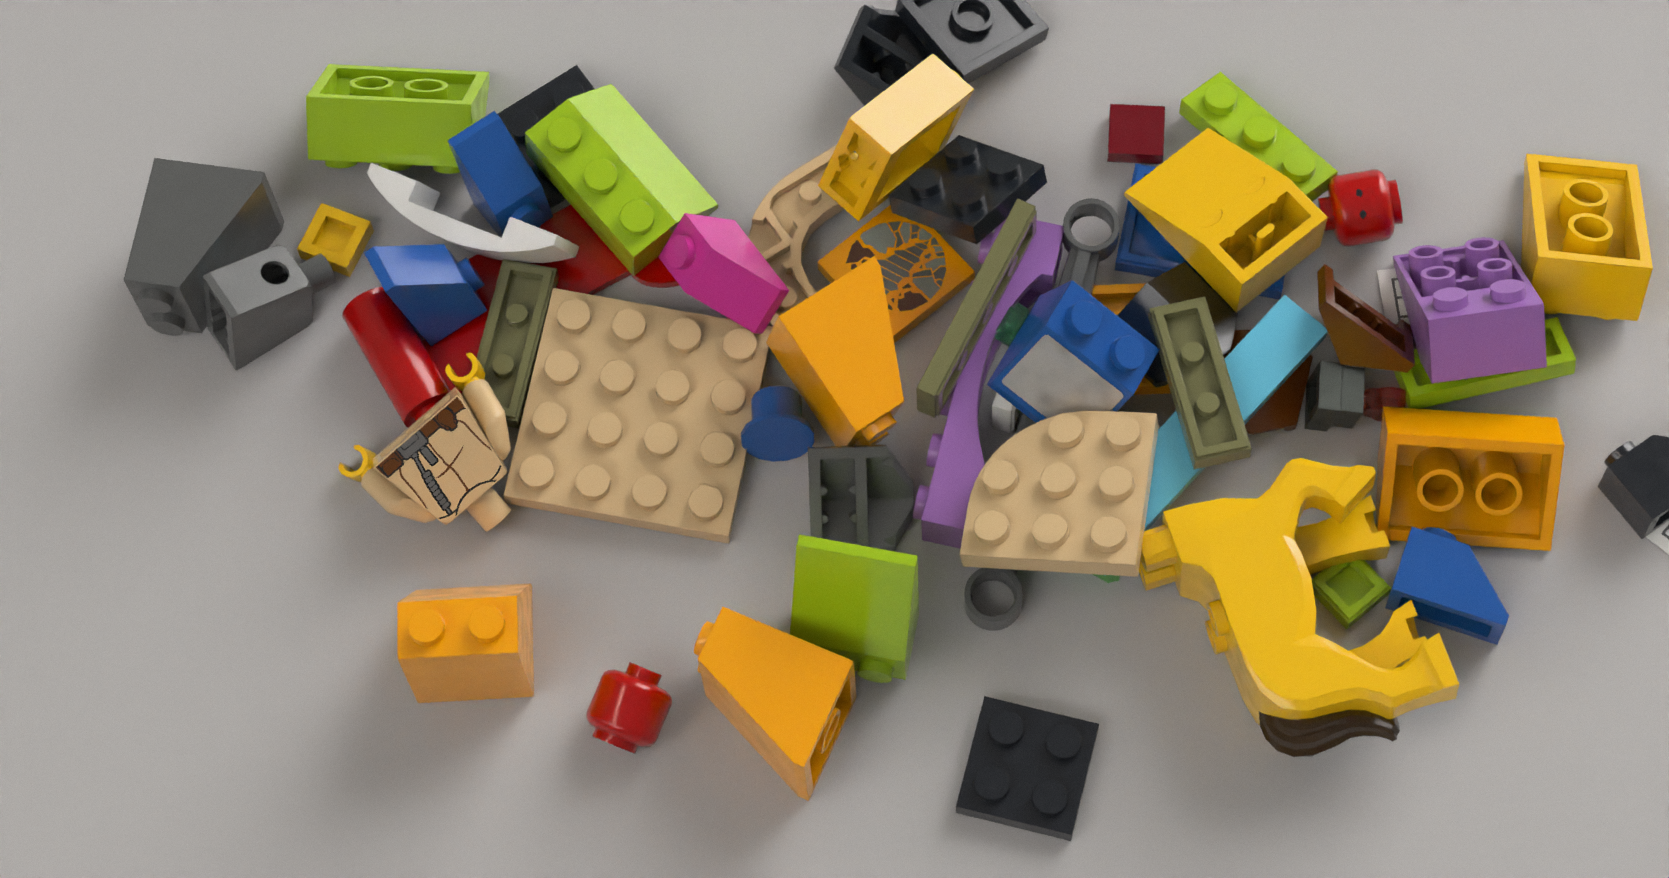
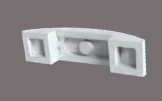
M370 163L367 171L369 178L383 197L398 212L429 233L456 246L488 258L522 263H546L576 257L579 246L554 233L512 217L509 218L502 237L437 213L433 210L440 192L417 180Z

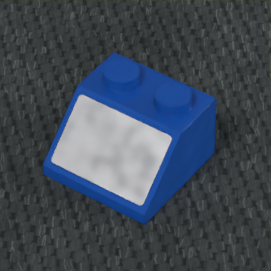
M1071 280L1038 297L987 385L1035 423L1062 413L1078 411L1117 412L1134 395L1159 349Z

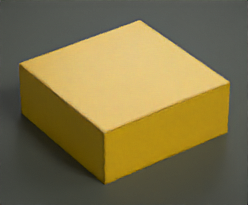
M321 203L297 247L300 258L308 260L321 253L327 259L333 271L350 277L374 229L371 221Z

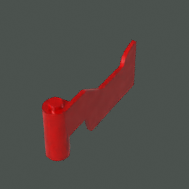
M572 205L552 214L553 217L544 222L539 228L554 233L579 246L576 257L555 262L528 263L557 268L559 274L557 289L595 295L632 275ZM479 254L469 258V261L484 282L485 286L478 289L477 292L487 311L433 346H430L426 340L421 341L411 322L387 295L383 287H376L361 293L344 308L342 313L344 321L406 427L409 428L456 387L446 374L445 369L448 364L458 377L466 376L472 370V362L466 353H472L477 358L502 260L488 258ZM659 256L635 276L632 275L637 282L653 288L680 286L659 259Z

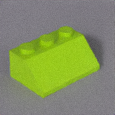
M328 64L306 96L308 160L325 161V165L332 168H349L357 165L359 162L379 163V166L391 171L407 170L412 165L433 166V170L439 173H460L447 140L485 117L489 90V72Z
M612 84L568 98L525 132L526 154L633 276L660 255L684 213L709 216L718 209L719 205Z

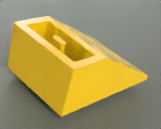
M1210 128L1205 129L1124 192V196L1236 313L1321 246L1328 218L1290 178Z

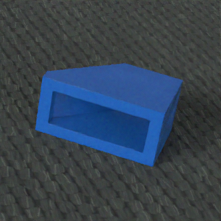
M495 111L447 140L473 205L499 237H502L510 217L538 228L553 217L541 183Z
M444 244L373 246L364 252L387 295L430 346H433L487 311L477 292L478 289L485 286L480 275L467 257L458 262Z
M1416 527L1411 528L1385 608L1395 611L1412 600L1418 615L1414 618L1498 645L1506 627L1509 614L1470 546L1457 541L1453 534L1440 528L1426 527L1423 530Z

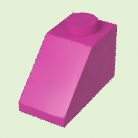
M684 213L659 255V259L685 293L753 333L762 334L789 292V289L735 220Z

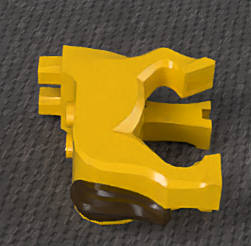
M1304 458L1292 459L1286 463L1271 487L1259 498H1220L1163 511L1162 526L1146 530L1143 534L1139 574L1145 590L1175 582L1180 596L1198 601L1208 611L1210 620L1205 621V627L1214 653L1217 655L1225 652L1242 700L1255 722L1260 725L1265 739L1278 752L1292 757H1312L1350 738L1360 736H1378L1391 741L1397 740V735L1400 732L1398 716L1427 705L1456 699L1459 682L1440 633L1435 634L1429 639L1426 636L1419 637L1414 617L1418 615L1412 600L1393 611L1389 622L1381 634L1358 648L1348 651L1336 643L1315 634L1316 605L1310 575L1331 566L1352 561H1373L1387 558L1390 549L1388 538L1384 530L1379 532L1377 530L1373 511H1376L1371 495L1364 499L1374 486L1376 471L1372 466L1355 465L1352 467H1342ZM1313 507L1325 511L1331 516V518L1318 523L1298 527L1299 519L1306 509Z

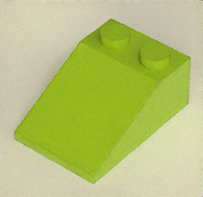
M799 534L796 545L790 635L853 660L854 671H857V675L865 680L877 683H888L892 681V678L906 680L919 618L918 556Z

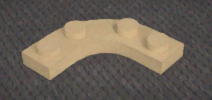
M836 145L780 180L763 198L752 218V226L748 238L789 289L788 294L767 326L773 327L778 316L816 293L802 267V253L810 235L825 221L845 210L818 186Z

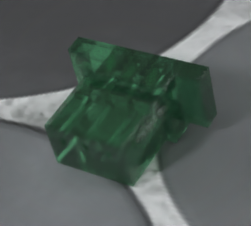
M1018 302L1013 307L1010 306L996 328L997 334L994 338L1009 347L1027 318L1029 309Z

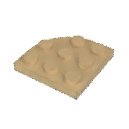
M1116 411L1062 413L1041 420L1012 436L992 454L980 471L972 488L959 554L963 567L1138 577L1159 430L1157 413Z

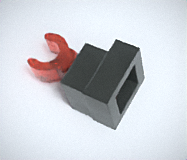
M1320 360L1306 384L1304 429L1327 432L1330 426L1352 429L1362 414L1365 417L1381 422L1383 406L1405 408L1406 390L1397 387L1369 388L1364 390L1365 368L1344 366L1340 363Z

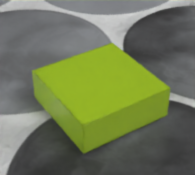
M1365 560L1331 566L1321 571L1312 579L1314 596L1346 630L1387 597L1391 591V587Z

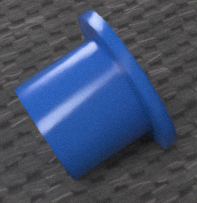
M769 386L760 389L753 395L751 399L752 420L744 426L741 432L742 447L747 449V453L761 460L775 462L795 459L808 452V447H812L815 442L814 428L807 420L802 418V399L800 394L790 387Z

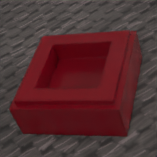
M1110 104L1107 162L1163 163L1165 106Z

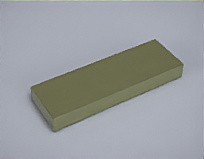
M503 259L477 359L484 368L485 380L489 383L505 411L507 427L519 429L552 290L557 287L559 274L557 268Z
M1200 297L1149 308V322L1157 348L1159 349L1158 352L1193 469L1250 458L1251 444L1206 298Z

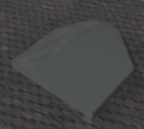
M886 444L808 447L811 536L895 551L913 519L914 481Z

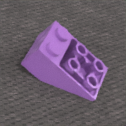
M1487 237L1468 240L1464 246L1444 249L1433 245H1423L1412 248L1409 254L1393 256L1394 268L1419 359L1432 384L1547 367L1544 303L1504 240L1497 241Z

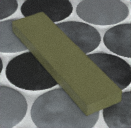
M1017 198L916 388L918 411L933 418L940 415L1036 234V206Z

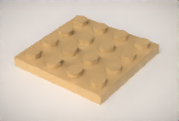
M553 288L503 495L505 502L512 505L729 544L748 457L747 449L742 447L741 432L744 426L752 420L751 399L763 387L770 348L766 341L773 327L767 326L762 334L749 331L731 319Z

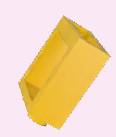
M931 54L849 118L818 186L859 222L888 199L890 193L946 146L974 88L937 56Z

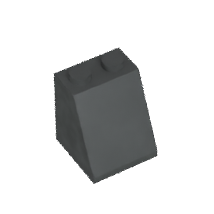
M154 158L124 276V282L144 320L153 330L172 336L181 335L183 331L202 333L207 327L202 276L268 249L281 233L284 219L264 172Z

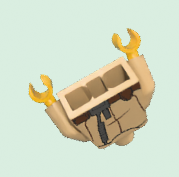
M466 353L472 362V370L468 375L458 377L449 364L446 366V374L456 386L379 454L376 455V453L360 445H354L353 448L359 451L363 458L362 465L358 470L354 471L350 466L342 462L339 463L338 469L344 476L361 482L362 488L390 514L422 523L438 519L447 525L464 510H467L487 532L498 525L511 511L507 503L492 488L507 473L503 461L507 458L511 447L505 411L489 383L485 380V371L481 363L472 353Z

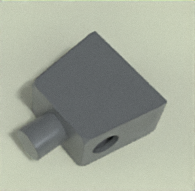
M276 245L203 275L208 330L235 370L246 366L304 330L313 322L312 295L336 283V278L329 262L319 253L297 264L285 246Z

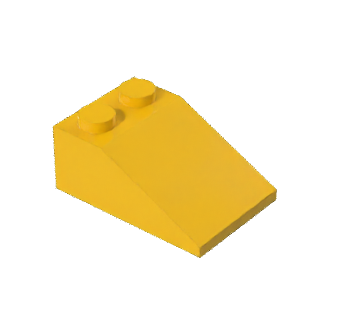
M1526 153L1524 161L1521 268L1543 301L1544 313L1591 316L1604 320L1638 321L1653 266L1637 165Z

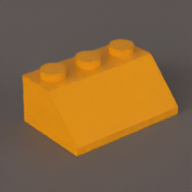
M1383 406L1377 459L1376 527L1378 532L1384 530L1388 540L1407 541L1412 527L1422 530L1426 527H1435L1450 532L1456 537L1457 541L1469 546L1551 551L1565 446L1557 418Z

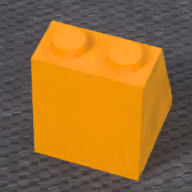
M873 256L778 316L766 341L835 446L876 445L889 435L887 431L897 424L894 415L904 402L881 265Z
M531 583L415 590L397 602L398 661L418 703L534 697L533 601Z
M722 607L715 623L707 621L703 625L694 646V654L698 655V673H701L705 695L795 794L809 801L857 698L854 661Z

